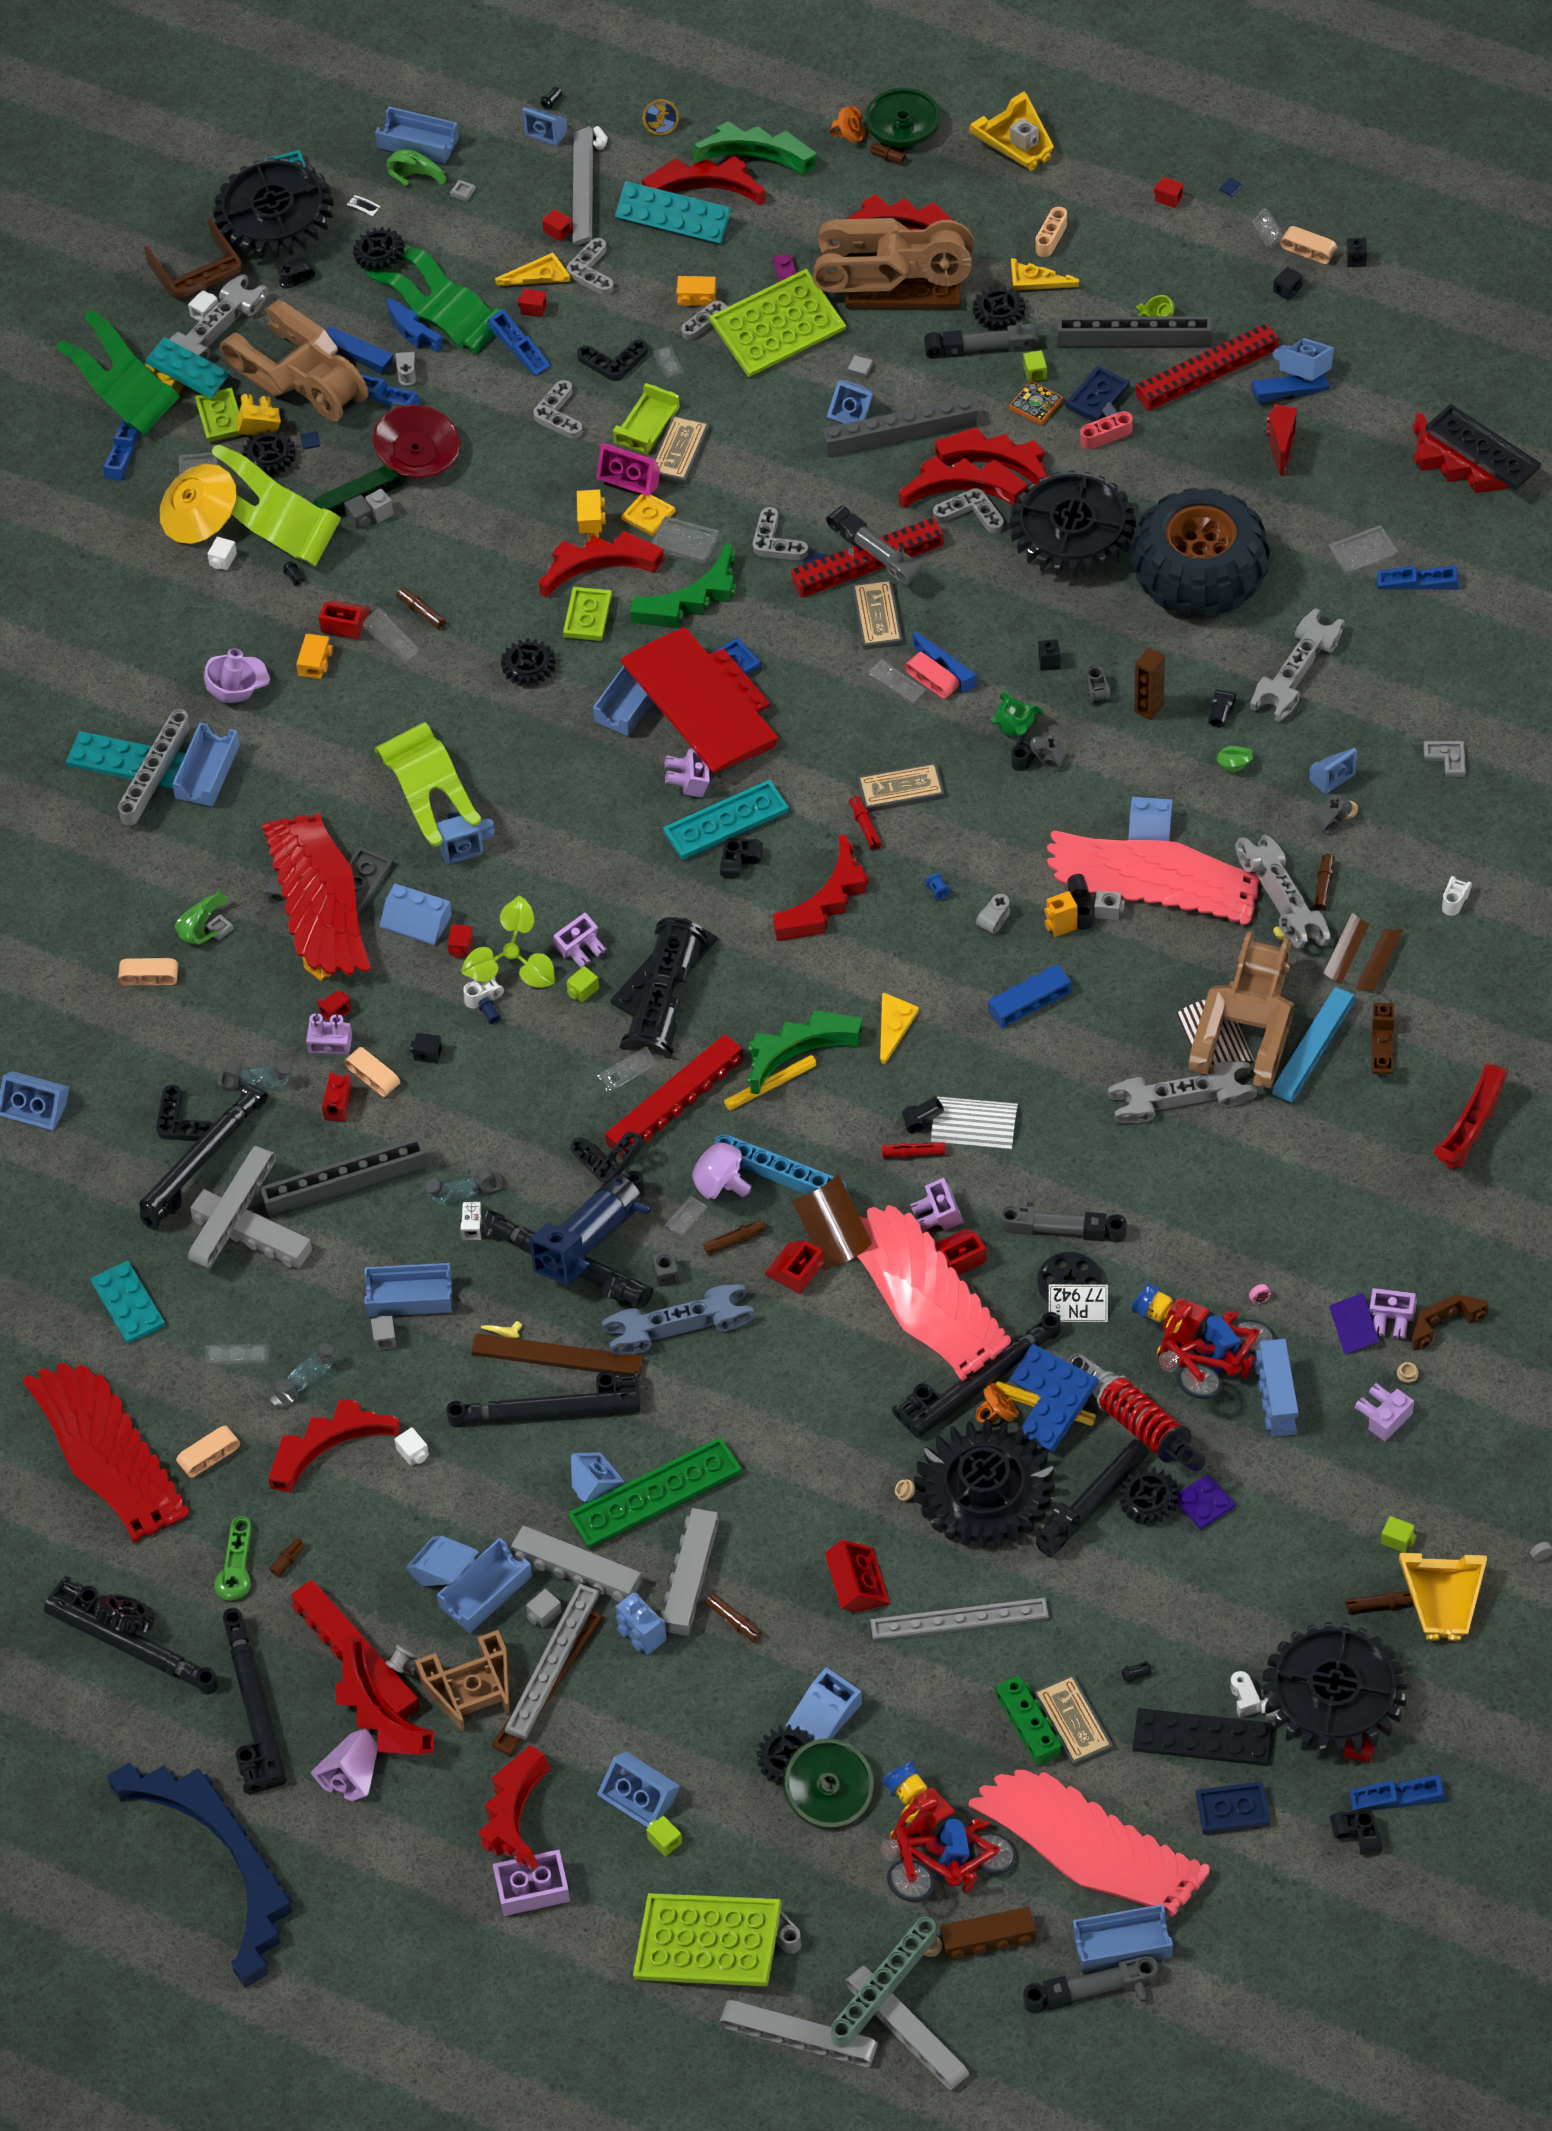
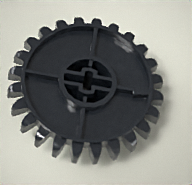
M268 158L266 162L254 161L250 167H241L239 174H231L228 177L230 183L222 184L220 187L221 194H218L215 198L216 206L213 209V215L216 219L215 224L219 230L222 229L221 233L226 240L231 236L232 249L235 250L243 240L244 254L248 256L253 245H256L259 259L263 258L266 246H270L273 257L277 259L279 256V245L282 244L289 255H293L292 241L294 240L303 249H307L305 234L307 233L318 241L319 236L315 225L327 230L328 226L324 216L333 218L330 206H334V201L330 195L332 191L329 184L326 183L325 177L321 173H316L313 166L303 167V162L300 160H296L293 163L289 162L288 158H282L280 161H275L274 158Z
M1069 471L1068 474L1064 475L1056 472L1049 479L1044 476L1039 478V484L1037 485L1029 484L1026 487V493L1018 495L1017 503L1011 508L1009 529H1012L1011 541L1019 539L1017 543L1018 554L1028 548L1027 563L1030 564L1040 555V570L1043 571L1052 560L1054 561L1056 576L1060 574L1064 563H1068L1071 577H1075L1078 563L1083 564L1088 576L1091 575L1092 560H1096L1103 571L1106 570V554L1116 563L1119 562L1118 547L1125 552L1129 551L1127 538L1133 539L1134 529L1132 527L1136 528L1133 505L1128 502L1125 492H1118V485L1115 483L1106 484L1105 477L1097 476L1094 478L1091 477L1090 472H1084L1081 475L1076 474L1075 471Z
M989 1419L984 1421L982 1434L976 1433L971 1420L967 1421L966 1437L963 1438L957 1429L951 1426V1443L948 1444L939 1435L935 1436L936 1448L939 1453L937 1454L932 1449L925 1447L924 1456L930 1465L920 1461L916 1463L917 1471L922 1477L914 1476L915 1488L922 1492H915V1500L918 1504L922 1505V1516L927 1519L933 1518L931 1520V1527L934 1530L945 1528V1538L951 1540L956 1536L960 1537L961 1545L967 1546L971 1541H975L979 1548H985L987 1542H993L996 1547L1003 1546V1539L1006 1538L1015 1542L1019 1540L1020 1531L1031 1533L1034 1530V1523L1032 1521H1043L1045 1511L1042 1509L1050 1508L1053 1502L1052 1496L1048 1495L1054 1492L1055 1481L1048 1480L1053 1477L1054 1467L1053 1465L1044 1467L1047 1463L1048 1452L1045 1450L1034 1456L1037 1451L1036 1438H1033L1023 1447L1024 1430L1022 1428L1014 1434L1012 1439H1009L1007 1422H1003L997 1435H993Z
M1325 1622L1324 1629L1319 1630L1315 1625L1307 1626V1633L1304 1635L1301 1632L1295 1631L1291 1634V1644L1287 1641H1281L1277 1645V1651L1280 1654L1276 1653L1269 1656L1267 1665L1274 1668H1267L1262 1674V1681L1269 1683L1262 1687L1261 1698L1274 1696L1266 1702L1265 1713L1269 1714L1280 1710L1274 1717L1273 1727L1277 1729L1286 1722H1289L1286 1730V1740L1288 1742L1299 1732H1302L1301 1749L1304 1751L1309 1747L1314 1738L1318 1739L1320 1756H1324L1329 1742H1334L1338 1757H1343L1346 1741H1350L1355 1752L1361 1754L1363 1736H1366L1368 1741L1376 1747L1378 1746V1732L1376 1728L1378 1727L1383 1733L1390 1736L1392 1725L1387 1717L1400 1723L1402 1714L1396 1705L1406 1707V1695L1399 1690H1407V1681L1404 1677L1397 1676L1403 1674V1666L1401 1662H1390L1394 1659L1395 1652L1391 1648L1381 1649L1382 1639L1378 1636L1369 1639L1366 1637L1367 1630L1364 1628H1360L1356 1632L1351 1631L1350 1624L1343 1623L1340 1628H1334L1331 1622Z

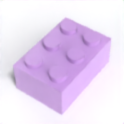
M560 1850L534 1855L539 1865L533 1870L525 1865H519L515 1859L493 1864L503 1916L570 1902Z

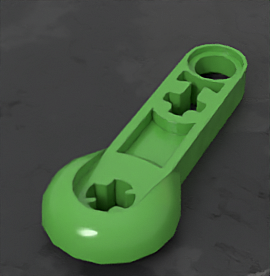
M244 1516L236 1517L231 1523L225 1567L216 1576L214 1581V1589L217 1595L228 1601L243 1598L251 1587V1579L247 1572L246 1564L252 1527L250 1520ZM244 1523L247 1525L244 1531H237L235 1529L238 1524ZM238 1538H241L242 1546L239 1549H235V1546L238 1544ZM235 1581L236 1584H234L233 1588H230L229 1584Z

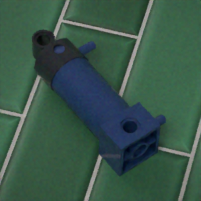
M628 1171L623 1176L616 1175L611 1177L559 1226L551 1223L544 1225L530 1238L534 1272L568 1286L584 1270H588L590 1262L585 1261L584 1257L636 1211L647 1215L651 1212L650 1206L642 1204V1197L645 1195L643 1174L639 1171Z

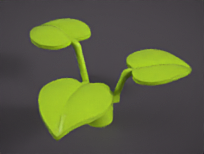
M517 896L502 909L500 914V923L503 928L508 931H514L511 942L505 944L503 952L493 957V952L488 947L476 948L465 959L461 973L476 981H489L498 972V965L495 961L505 956L508 959L517 958L525 964L521 967L519 975L526 984L539 988L551 986L555 983L554 967L552 961L546 955L541 953L533 954L529 957L528 962L519 955L520 949L515 944L518 931L527 933L532 929L534 914L529 903L523 897Z

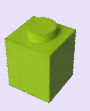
M1042 350L1023 353V366L1028 382L1046 380L1047 366Z
M585 966L566 980L568 995L574 1000H579L581 1003L600 989L598 977Z
M1390 1516L1381 1534V1544L1406 1553L1408 1546L1412 1547L1416 1540V1535L1414 1534L1415 1525Z
M664 1816L658 1820H653L646 1829L647 1839L665 1857L682 1844L681 1833Z

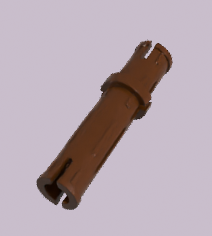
M405 587L400 588L403 593L398 590L396 596L405 602L410 610H415L438 630L442 628L439 624L442 626L446 624V619L423 603L418 595H413Z
M1326 853V858L1325 854L1322 855L1321 866L1317 873L1319 879L1313 905L1315 910L1322 911L1323 909L1325 911L1327 908L1330 881L1334 876L1333 865L1335 860L1334 855Z
M762 1219L746 1226L741 1225L730 1233L704 1242V1250L707 1255H710L743 1240L746 1242L750 1240L749 1238L766 1232L765 1225Z
M1388 1591L1387 1594L1346 1599L1348 1613L1386 1607L1395 1609V1606L1414 1604L1410 1591L1396 1593Z
M715 1593L709 1595L712 1599L706 1598L705 1604L733 1625L735 1631L743 1633L753 1643L758 1641L755 1635L760 1638L762 1631L752 1625L746 1616H741L716 1596Z

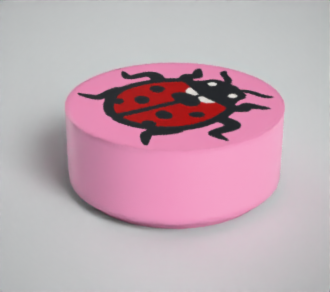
M1265 1284L1255 1286L1249 1293V1298L1255 1305L1267 1301L1271 1296V1291Z

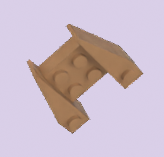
M499 1630L478 1637L482 1658L447 1671H443L436 1653L415 1660L416 1671L424 1691L461 1731H465L462 1716L501 1702L506 1714H510L507 1652Z

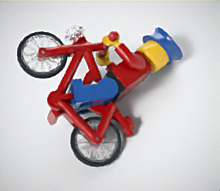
M1151 1281L1137 1296L1131 1307V1311L1140 1314L1143 1319L1148 1316L1156 1322L1165 1320L1163 1325L1165 1335L1156 1354L1160 1366L1168 1372H1174L1179 1365L1181 1369L1177 1374L1178 1385L1186 1394L1197 1399H1210L1218 1395L1222 1388L1221 1379L1217 1374L1219 1372L1226 1371L1228 1375L1234 1376L1243 1369L1241 1377L1247 1379L1255 1361L1253 1356H1250L1247 1361L1245 1360L1248 1353L1256 1355V1350H1259L1260 1341L1275 1340L1272 1330L1262 1322L1243 1320L1234 1326L1230 1325L1237 1319L1239 1314L1237 1311L1233 1313L1227 1311L1220 1318L1215 1316L1209 1309L1182 1298H1178L1173 1304L1172 1298L1160 1292V1288L1153 1286ZM1193 1350L1195 1352H1199L1203 1356L1191 1354L1188 1352Z
M914 1761L894 1769L883 1778L882 1784L885 1787H889L890 1795L892 1797L897 1795L907 1805L900 1815L902 1816L895 1829L890 1833V1838L884 1839L880 1846L882 1856L888 1861H894L900 1855V1860L895 1862L887 1873L889 1888L897 1897L908 1902H920L931 1895L934 1881L930 1871L924 1865L933 1869L936 1877H945L946 1882L950 1886H959L964 1880L965 1884L962 1888L964 1894L969 1893L973 1889L978 1879L977 1874L973 1872L978 1869L986 1873L999 1875L1013 1868L1016 1862V1851L1011 1842L1004 1836L992 1832L982 1833L978 1836L975 1835V1832L988 1829L990 1825L988 1820L983 1822L981 1818H976L969 1823L968 1827L964 1828L963 1823L958 1820L959 1817L955 1810L935 1789L930 1788L927 1790L926 1784L918 1776L919 1771L914 1767ZM919 1833L922 1836L917 1838H911ZM925 1846L929 1852L940 1856L939 1862L914 1847ZM969 1855H971L972 1860L966 1863Z

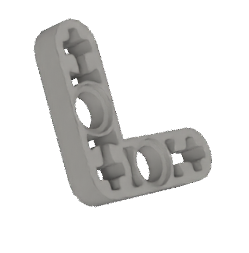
M601 238L591 240L567 265L570 279L601 295H609L614 290L612 279L591 268L606 253L605 240ZM584 257L592 258L590 261L582 260ZM589 276H592V277L595 278V279L592 280V281H587V280H586V278L589 277Z
M714 301L682 325V337L686 340L697 338L713 326L710 321L700 323L699 320L703 318L709 320V316L719 312V309L721 311L728 306L721 301Z
M558 381L535 407L533 414L534 420L537 423L568 438L576 439L583 433L582 424L558 412L572 395V385L569 381ZM550 400L558 401L554 405L548 403ZM555 420L563 421V423L559 425H556L553 422Z
M971 489L939 503L933 508V517L937 522H947L973 510L990 533H999L1004 527L1003 518L980 489ZM957 503H961L964 505L962 508L954 507V505ZM982 509L990 510L987 514H983L980 511Z
M772 507L764 508L760 513L753 540L754 553L763 557L798 561L807 558L809 555L807 543L798 540L774 538L779 521L778 512ZM769 515H772L769 520L770 523L767 522V518L769 517ZM764 529H768L771 531L769 534L761 533V531ZM762 541H764V546L762 548H759L761 547ZM779 546H784L786 548L783 551L776 550V548Z

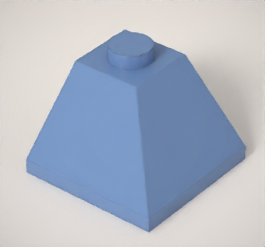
M838 380L827 417L844 424L866 419L873 392L853 382Z
M1352 748L1314 763L1310 768L1309 780L1324 794H1327L1356 774L1357 750Z
M600 1452L573 1453L571 1455L572 1488L576 1491L580 1500L590 1502L625 1484V1481Z

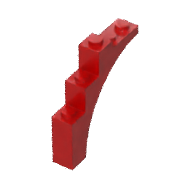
M735 156L719 166L713 161L706 159L690 167L675 158L642 179V185L671 193L694 188H716L738 193L751 199L759 206L765 203L764 188L753 181L751 176L747 174L746 164Z
M877 194L865 199L861 203L862 210L855 212L847 218H894L909 230H925L936 221H954L934 202L922 207L918 211L905 198L889 206Z
M1415 414V422H1412L1413 433L1417 434L1418 437L1416 438V452L1413 453L1414 464H1418L1420 471L1440 468L1441 474L1445 475L1447 482L1468 479V485L1473 487L1474 493L1511 488L1426 432L1425 428L1428 423L1424 414Z
M975 427L934 441L935 455L946 465L955 464L963 458L970 462L990 463L995 459L1004 467L1026 477L1033 484H1039V478L1043 476L1048 479L1051 478L1045 473L1043 465L1044 450L1042 446H1038L1036 440L1015 446L1014 441L1010 440L1006 433L986 440L985 435L981 434L979 429Z
M934 456L922 464L920 467L921 475L915 477L909 485L904 486L898 492L899 505L906 508L919 499L944 491L980 489L984 493L1000 498L1013 506L1017 503L1018 495L1026 493L1028 484L995 459L989 464L984 465L982 470H980L966 458L956 462L952 468H949Z
M625 531L615 538L613 544L593 536L589 542L584 544L583 549L563 540L553 550L554 562L550 565L549 571L539 580L540 595L547 598L566 580L595 568L627 566L655 573L664 561V550Z
M846 835L838 836V862L826 885L804 903L789 910L773 914V926L777 941L825 933V926L828 925L827 916L846 913L845 905H849L848 896L866 893V885H869L868 875L863 873L862 865L857 866L856 859L851 857L853 846L852 842H848Z
M1492 1063L1485 1064L1475 1090L1458 1122L1449 1135L1434 1149L1433 1154L1437 1155L1438 1160L1444 1162V1165L1453 1169L1464 1166L1472 1144L1477 1142L1486 1119L1492 1117L1509 1070Z
M339 1399L332 1421L324 1417H311L304 1438L297 1435H283L268 1478L270 1488L291 1493L297 1479L305 1468L321 1453L341 1442L367 1435L399 1436L401 1431L399 1419L392 1415L383 1416L371 1411L363 1412L360 1403L354 1400Z
M364 1637L343 1638V1681L336 1682V1705L357 1706V1728L378 1729V1752L405 1754L434 1753V1730L420 1728L405 1721L386 1704L376 1689L366 1661Z
M531 1744L491 1778L495 1786L493 1790L496 1796L484 1805L490 1822L478 1831V1834L482 1840L480 1845L486 1852L489 1853L491 1851L498 1857L504 1852L508 1857L510 1855L513 1856L519 1865H525L533 1870L539 1864L533 1851L521 1839L520 1819L529 1794L551 1767L544 1753Z

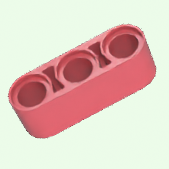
M1122 411L1084 425L1080 431L1081 446L1084 449L1090 450L1130 435L1132 433V415L1129 412Z
M918 652L904 665L909 675L943 699L947 698L960 686L958 679L952 673L922 652Z

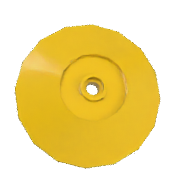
M201 464L187 469L176 477L165 491L160 505V523L165 534L178 543L193 544L207 540L218 532L230 518L236 502V485L231 474L219 465Z

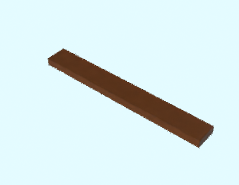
M475 1333L471 1350L473 1356L598 1373L610 1371L621 1376L634 1375V1372L638 1371V1378L640 1377L643 1364V1356L612 1355L610 1351Z
M591 1611L540 1713L603 1621L602 1615ZM510 1716L491 1745L492 1748L511 1757L523 1739L505 1733V1727L511 1718Z

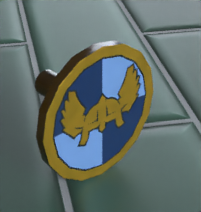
M659 98L652 100L646 105L643 110L642 119L644 126L649 132L662 136L669 134L676 128L679 121V113L672 102Z

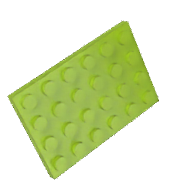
M807 269L709 316V321L748 378L846 330L845 323L822 290L814 284L813 277Z
M648 1893L633 1972L634 1979L768 1986L782 1906L781 1900Z

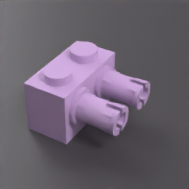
M689 749L684 758L666 756L664 768L679 770L682 773L667 771L665 783L682 786L683 794L703 798L710 782L709 768L693 749Z
M586 912L553 935L552 945L564 959L571 956L580 969L584 965L588 966L591 963V960L580 949L582 946L587 945L597 958L607 951L596 937L598 927Z
M312 1014L309 1018L306 1039L308 1053L349 1055L352 1039L350 1023H344L341 1015H338V1019L336 1015H332L330 1022H324L321 1014H318V1018L316 1014Z
M944 1178L926 1185L927 1197L910 1204L915 1216L931 1209L934 1210L932 1214L917 1220L922 1232L937 1225L942 1226L944 1231L964 1223L952 1190Z
M1372 1289L1370 1313L1371 1316H1374L1373 1324L1377 1335L1379 1330V1336H1385L1386 1322L1388 1318L1396 1319L1392 1337L1399 1339L1400 1334L1402 1340L1406 1339L1408 1322L1414 1321L1417 1304L1415 1293Z
M1375 1383L1368 1394L1382 1404L1379 1407H1375L1362 1397L1356 1403L1355 1409L1369 1418L1368 1430L1386 1442L1413 1414L1414 1400L1399 1389L1390 1394L1379 1384Z

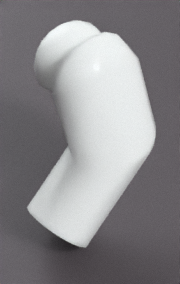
M599 126L593 128V134L596 137L593 145L595 149L602 150L607 144L608 137Z

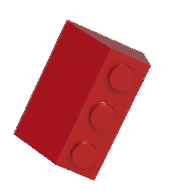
M842 1539L825 1552L827 1565L841 1609L860 1612L890 1603L873 1547Z

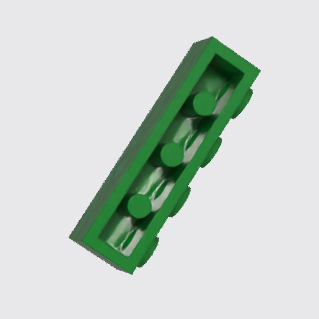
M1018 1675L995 1686V1696L1038 1767L1061 1756L1063 1743L1059 1735H1054L1051 1730L1052 1724L1049 1718L1042 1715V1708L1038 1700H1033L1030 1695L1031 1689L1026 1681L1023 1682Z

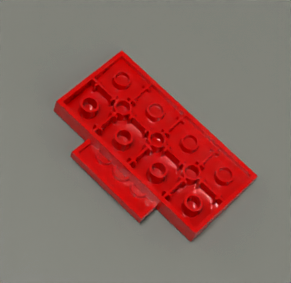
M683 627L621 658L620 662L712 773L775 747L779 737L758 714L768 709L770 702L724 648L708 654L689 630Z

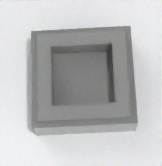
M458 180L451 190L450 196L467 202L476 190L475 185Z
M854 355L848 367V374L866 378L872 367V360Z
M221 914L205 925V929L209 933L213 930L218 931L219 934L215 936L218 941L234 930L233 925Z

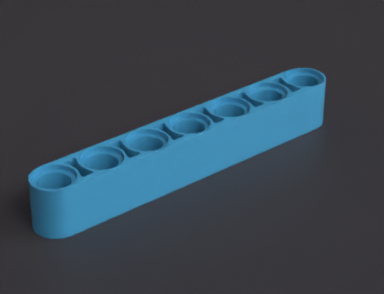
M1338 987L1333 989L1276 1081L1272 1095L1291 1103L1295 1100L1351 1009L1355 1000V994Z
M720 1135L715 1140V1144L718 1142L727 1143L738 1148L742 1155H746L742 1156L739 1168L804 1194L817 1190L834 1178L831 1175L729 1135Z

